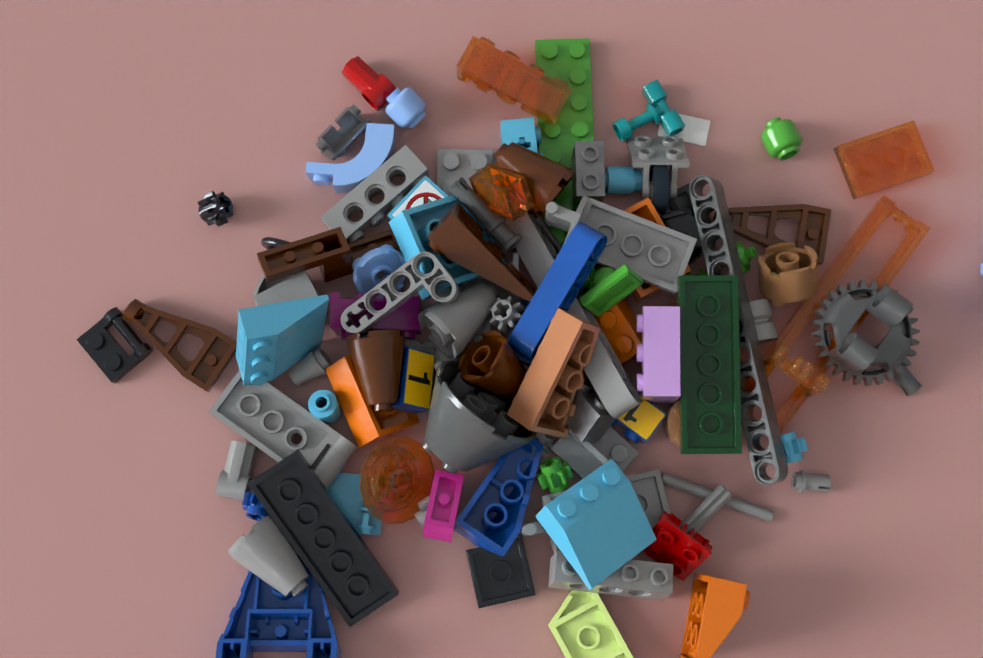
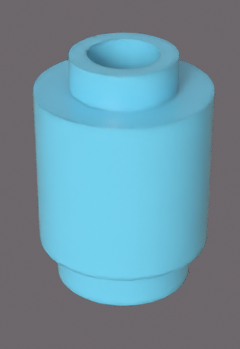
M607 166L605 168L606 194H633L634 191L641 190L642 176L640 169H634L632 166Z
M318 390L309 398L308 408L315 418L320 419L326 424H332L340 418L342 408L332 392Z

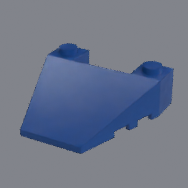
M300 557L299 559L309 577L305 581L308 586L296 597L292 594L287 597L251 571L248 572L240 590L241 595L235 608L233 607L229 615L230 620L217 642L216 658H253L254 652H307L306 658H341V649L324 590Z

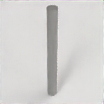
M665 472L661 476L664 485L704 499L714 491L713 489ZM731 497L723 505L768 522L773 517L772 510L735 497Z

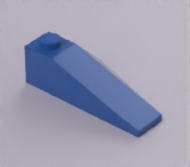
M533 438L530 443L500 456L456 519L454 531L476 546L504 557L521 531L544 444Z

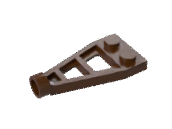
M807 204L728 208L729 215L732 216L731 223L734 234L765 248L786 242L779 239L774 233L777 220L795 219L798 222L796 241L794 242L796 243V248L804 249V245L811 247L817 253V265L824 263L831 209ZM716 210L714 213L713 222L716 220L717 217ZM762 216L768 218L766 234L749 230L747 228L748 217Z
M137 299L131 301L124 311L123 318L135 324L183 377L207 392H210L236 353L237 342L215 328L148 307ZM161 320L177 327L169 342H164L154 333L155 327ZM191 334L204 340L203 347L193 361H187L177 350V344L183 335Z

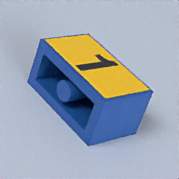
M410 347L404 348L398 402L392 404V409L412 414L430 410L435 374V354Z
M639 394L641 404L615 419L611 426L614 427L617 424L625 430L623 435L635 444H638L640 441L644 444L648 442L667 414L650 401L642 399V395Z

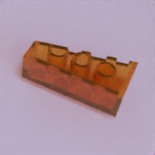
M473 36L457 64V79L466 83L469 78L477 85V89L486 93L487 91L494 90L502 101L513 105L519 102L522 104L520 108L523 111L555 125L571 96L572 90L568 88L569 84L557 77L551 79L544 75L543 69L534 64L528 66L520 62V58L511 51L505 50V52L498 50L489 39L485 37L478 39Z

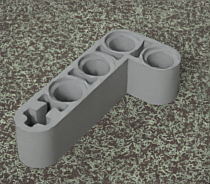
M420 252L345 309L341 315V325L347 332L364 334L423 288H426L436 301L450 304L458 298L460 293L459 286L435 255L430 252ZM425 259H432L434 262L433 270L428 274H422L420 271L421 262ZM402 277H408L410 280V287L405 292H399L397 289V282ZM443 282H449L452 286V292L446 298H441L437 291L438 286ZM378 295H384L387 299V304L384 309L377 311L373 304L374 299ZM367 310L374 315L373 317L364 315L360 318V327L352 325L354 322L353 315L362 316Z

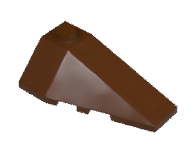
M457 202L430 231L427 237L430 240V247L438 255L444 254L449 260L530 302L535 294L534 288L511 262L508 261L505 264L502 261L504 257L500 252V248L495 243L485 241L482 234L483 228Z

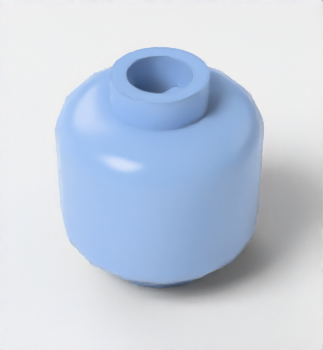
M397 87L386 98L389 102L385 109L386 114L400 128L409 126L412 129L427 114L424 111L426 109L425 101L411 87H407L402 91Z

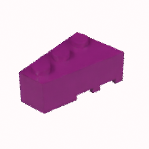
M330 292V328L337 336H341L342 340H346L347 336L354 333L347 332L342 327L341 315L345 309L365 294H356V298H339V293ZM385 296L374 299L375 309L379 311L385 308L387 304ZM420 296L410 298L369 331L400 330V332H405V338L415 339V335H422L418 320V314L421 312ZM368 310L362 316L353 315L354 322L352 325L360 327V318L364 315H370L371 317L374 315Z

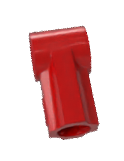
M359 56L351 58L342 70V75L361 92L367 103L377 111L388 102L386 98L396 89L395 85L383 74L378 75Z

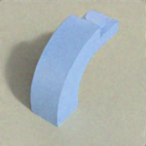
M367 123L364 146L355 158L341 164L307 162L306 174L309 180L318 185H329V182H333L332 186L336 193L352 191L393 156L397 135L395 125Z

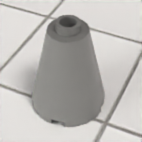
M477 283L461 291L458 298L450 304L438 302L422 310L418 314L420 326L422 329L426 326L428 327L431 334L427 337L442 353L448 357L453 355V358H457L491 314L489 308H492L497 302L498 294L490 284Z
M267 515L251 527L253 530L246 536L243 534L231 546L228 553L232 559L287 597L292 594L296 597L308 586L305 581L309 576L296 551L271 516Z

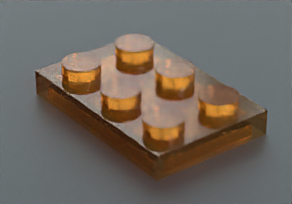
M914 120L837 145L834 148L853 200L934 172Z

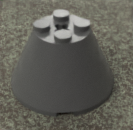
M450 360L443 362L437 370L425 439L422 442L423 448L429 453L435 454L443 461L442 465L447 471L456 474L458 470L470 471L530 443L537 432L528 430L507 415L512 402L466 382L460 376L462 371L458 368L459 362Z

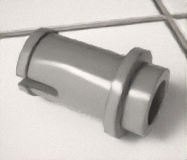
M799 470L798 473H793L792 489L797 490L798 493H804V491L829 493L830 489L826 487H831V477L828 474H807L804 470Z

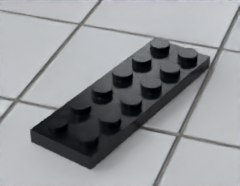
M299 449L249 481L248 486L349 627L399 594L397 587Z

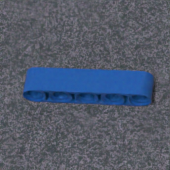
M583 222L578 223L573 228L514 328L508 341L512 348L531 360L534 359L557 309L569 310L607 244L608 237Z

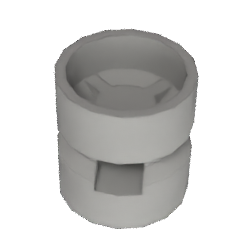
M770 300L750 301L759 344L777 340L776 325L769 320L773 315Z

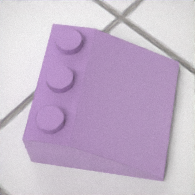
M644 306L642 315H637L636 331L642 332V344H637L636 360L637 362H642V374H637L636 389L642 392V399L671 405L681 396L680 306Z

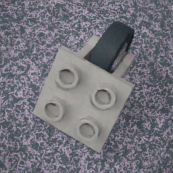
M644 135L630 138L627 144L632 168H641L642 198L649 197L659 215L666 214L669 198H676L678 168H689L690 166L683 138L676 136L650 138Z

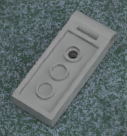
M240 370L209 410V413L277 462L299 449L327 490L358 448L350 440L320 419L315 418L311 412L269 382L262 385L251 384L244 386ZM297 434H301L302 441L296 445L294 437Z

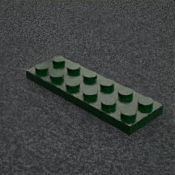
M738 275L678 276L677 304L680 306L681 396L679 398L680 454H742Z

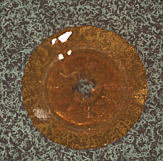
M392 437L380 442L370 452L361 470L360 491L364 505L373 517L387 524L404 523L416 517L414 514L420 510L417 503L427 496L430 497L435 472L431 457L422 444L410 437Z

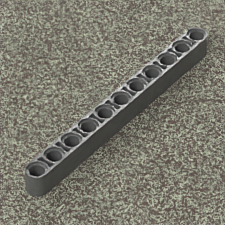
M698 175L691 181L689 192L708 275H721V270L725 265L729 267V275H738L739 320L742 323V331L739 334L740 353L744 348L749 353V359L746 363H743L740 359L741 421L755 479L759 483L772 485L782 482L787 477L788 465L723 186L718 180L706 175ZM709 183L710 191L706 196H703V188ZM716 210V220L710 224L709 215L712 211ZM721 237L723 246L720 250L716 251L715 243ZM749 377L754 378L756 382L755 389L752 392L747 388ZM756 405L762 410V417L759 421L753 415ZM762 434L766 435L769 439L767 449H763L760 445L759 439ZM769 463L776 469L774 478H770L767 475L766 467Z

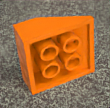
M695 572L680 658L712 657L742 616L743 609L748 608L750 592L746 590L747 584Z

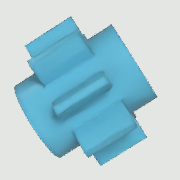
M796 432L781 435L787 464L803 460L801 452L808 451L805 437L797 439Z

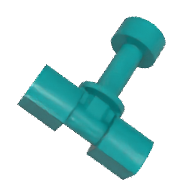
M658 80L652 81L643 87L642 93L649 103L646 105V112L629 121L622 117L612 123L613 129L621 142L632 138L633 130L651 121L655 125L661 123L668 136L679 134L685 127L676 109L671 111L666 103L667 94Z

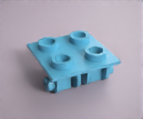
M340 472L328 488L329 493L359 534L381 535L387 477Z

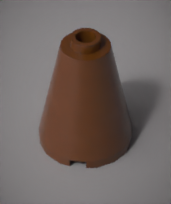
M511 142L509 145L504 143L494 155L498 159L495 165L501 169L526 199L525 202L540 218L546 212V205L549 202H555L576 173L571 168L514 142ZM502 169L525 177L534 203L527 199Z
M400 330L368 331L369 334L364 335V338H360L359 333L347 336V346L367 405L374 406V411L392 410V404L398 402L405 332H400Z
M494 330L481 334L483 338L477 343L472 341L462 353L458 368L462 371L460 376L466 382L512 402L524 380L527 370L505 336Z

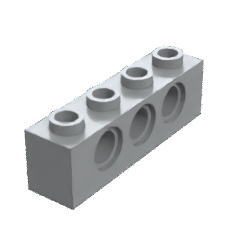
M404 145L323 214L321 219L329 230L341 227L347 243L363 239L366 230L371 226L377 227L385 220V214L394 208L425 175L429 177L428 169ZM396 176L406 178L402 185L396 186L391 183L392 179ZM379 193L385 196L381 203L374 204L370 202L374 194ZM359 211L363 213V218L360 221L352 222L349 220L353 212Z
M556 551L550 558L548 588L663 601L673 594V564L631 559L593 589L589 590L563 553Z

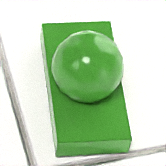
M623 264L617 270L611 267H602L593 275V288L580 297L579 300L583 307L597 317H600L644 282L640 275L626 264Z

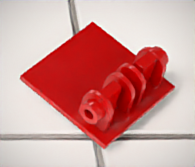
M664 511L658 518L656 525L652 528L657 540L642 551L658 563L673 564V575L684 581L712 554L713 546L709 544L710 540L705 539L696 532L694 534L695 529L693 528L686 533L685 530L688 524L684 523L679 528L682 521L674 516L672 512L668 514Z

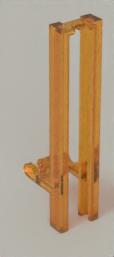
M885 195L876 201L820 277L815 298L804 300L778 334V339L773 341L762 356L767 378L777 366L799 383L776 414L780 434L805 400L810 396L821 393L831 381V378L825 374L829 367H823L828 360L826 357L817 358L813 364L807 362L802 368L800 366L805 359L800 355L794 358L793 361L786 358L790 346L813 317L815 310L821 306V300L826 299L828 293L832 291L885 217L893 214L895 221L898 223L904 222L906 224L904 230L908 234L874 279L877 281V289L884 284L890 285L930 230L920 220H914L896 207V203ZM865 310L849 331V334L855 333L869 314L868 311ZM834 336L830 340L831 345L827 346L829 351L836 346ZM749 377L747 388L752 392L755 389L756 382L754 378Z

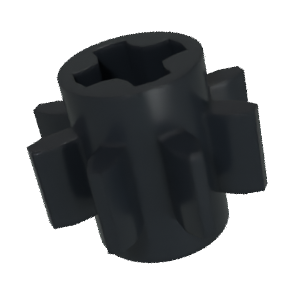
M214 191L206 193L204 194V199L197 203L199 205V216L203 221L207 222L208 226L214 223L218 227L228 223L227 218L234 215L232 213V201L224 195V192L215 194Z

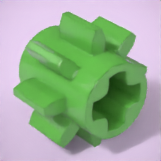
M551 457L544 460L539 465L541 471L536 472L542 490L548 488L550 493H558L567 489L570 485L568 479L574 477L567 460L561 462L559 457Z

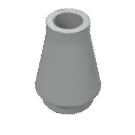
M319 348L316 351L312 349L294 370L289 372V376L294 384L299 387L303 383L327 374L325 369L332 365V361L323 349Z

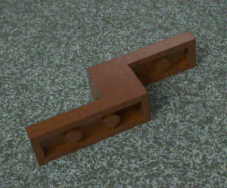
M341 227L259 252L257 257L267 283L315 267H319L324 281L328 282L353 274L352 264L355 259L362 257L370 250L387 244L391 245L401 254L402 252L392 229L347 243Z

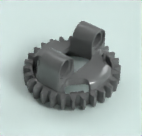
M865 279L858 282V287L854 281H850L847 284V289L840 285L836 288L837 293L834 291L829 292L827 295L829 300L823 299L820 302L824 309H817L814 312L821 319L811 322V325L819 327V330L810 334V336L819 337V341L812 345L813 348L821 347L822 349L817 358L826 357L828 359L823 367L826 368L833 365L835 367L832 372L833 376L843 372L842 381L844 382L853 376V385H859L862 378L865 386L872 385L873 379L876 385L883 384L884 378L887 381L893 380V372L897 375L902 374L904 371L900 364L903 366L911 365L906 356H915L917 353L910 347L920 343L912 338V335L920 333V330L911 326V324L918 321V318H909L908 316L914 310L912 307L913 303L900 295L897 290L889 288L887 284L877 289V281L875 280L868 287ZM865 310L890 328L877 348L854 332L849 334V331ZM828 324H831L834 329L836 341L835 348L830 351L827 348L828 345H831L829 330H824ZM880 364L885 365L881 369L880 367L875 369H866L868 366H876Z

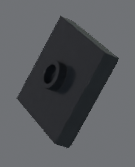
M523 537L515 539L504 557L481 547L466 550L478 608L536 595Z

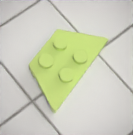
M572 590L548 624L565 658H633L598 593Z

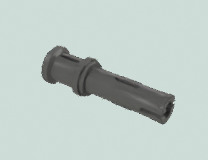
M462 177L450 186L449 191L485 227V235L487 237L491 236L499 244L504 255L521 241L523 237L520 234L516 235L505 223L506 219L503 216L501 217V215L497 216Z

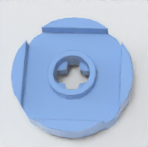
M385 244L355 259L352 264L354 270L352 279L358 292L366 294L404 265L406 262L403 255L391 245ZM385 270L384 276L379 278L377 273ZM406 277L400 278L397 282L399 292L404 287L403 281Z

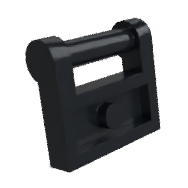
M117 307L110 309L99 322L77 339L79 344L112 383L119 381L153 351L148 343H143L122 318V312ZM112 325L115 326L135 350L131 356L127 354L108 331Z

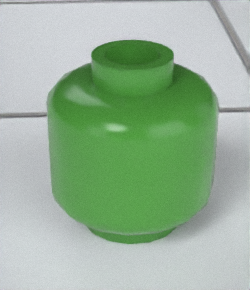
M777 117L766 123V129L761 134V141L770 157L774 159L779 158L780 161H784L799 153V147L802 145L803 139L792 120H781L780 117Z

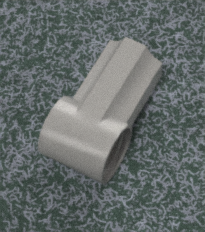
M231 440L225 469L221 471L217 481V496L243 501L245 492H250L251 488L248 486V483L252 480L250 474L257 449L255 445Z

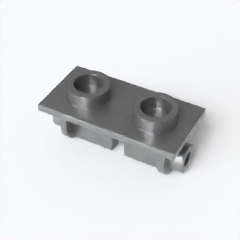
M355 105L347 106L334 120L341 127L338 131L334 126L330 125L317 138L318 142L315 145L324 156L333 161L346 152L348 145L355 138L361 136L366 130V124L371 122L369 118L360 114L361 111Z

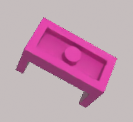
M435 470L424 521L423 537L452 542L464 475Z

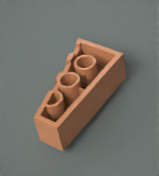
M558 308L512 401L507 415L530 431L566 439L569 429L565 427L568 416L572 417L577 406L573 404L576 390L582 389L585 380L582 374L583 367L590 364L600 328L574 313Z

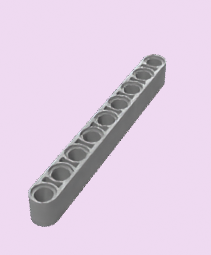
M510 195L495 206L494 209L497 216L501 215V217L503 216L506 219L505 223L516 235L520 234L523 237L515 248L536 286L539 288L558 253L546 233L534 218L536 215L524 199ZM579 291L568 312L574 313L600 328L592 312L582 306L579 300L582 295ZM600 328L590 364L584 366L583 369L608 413L617 419L641 404V398Z

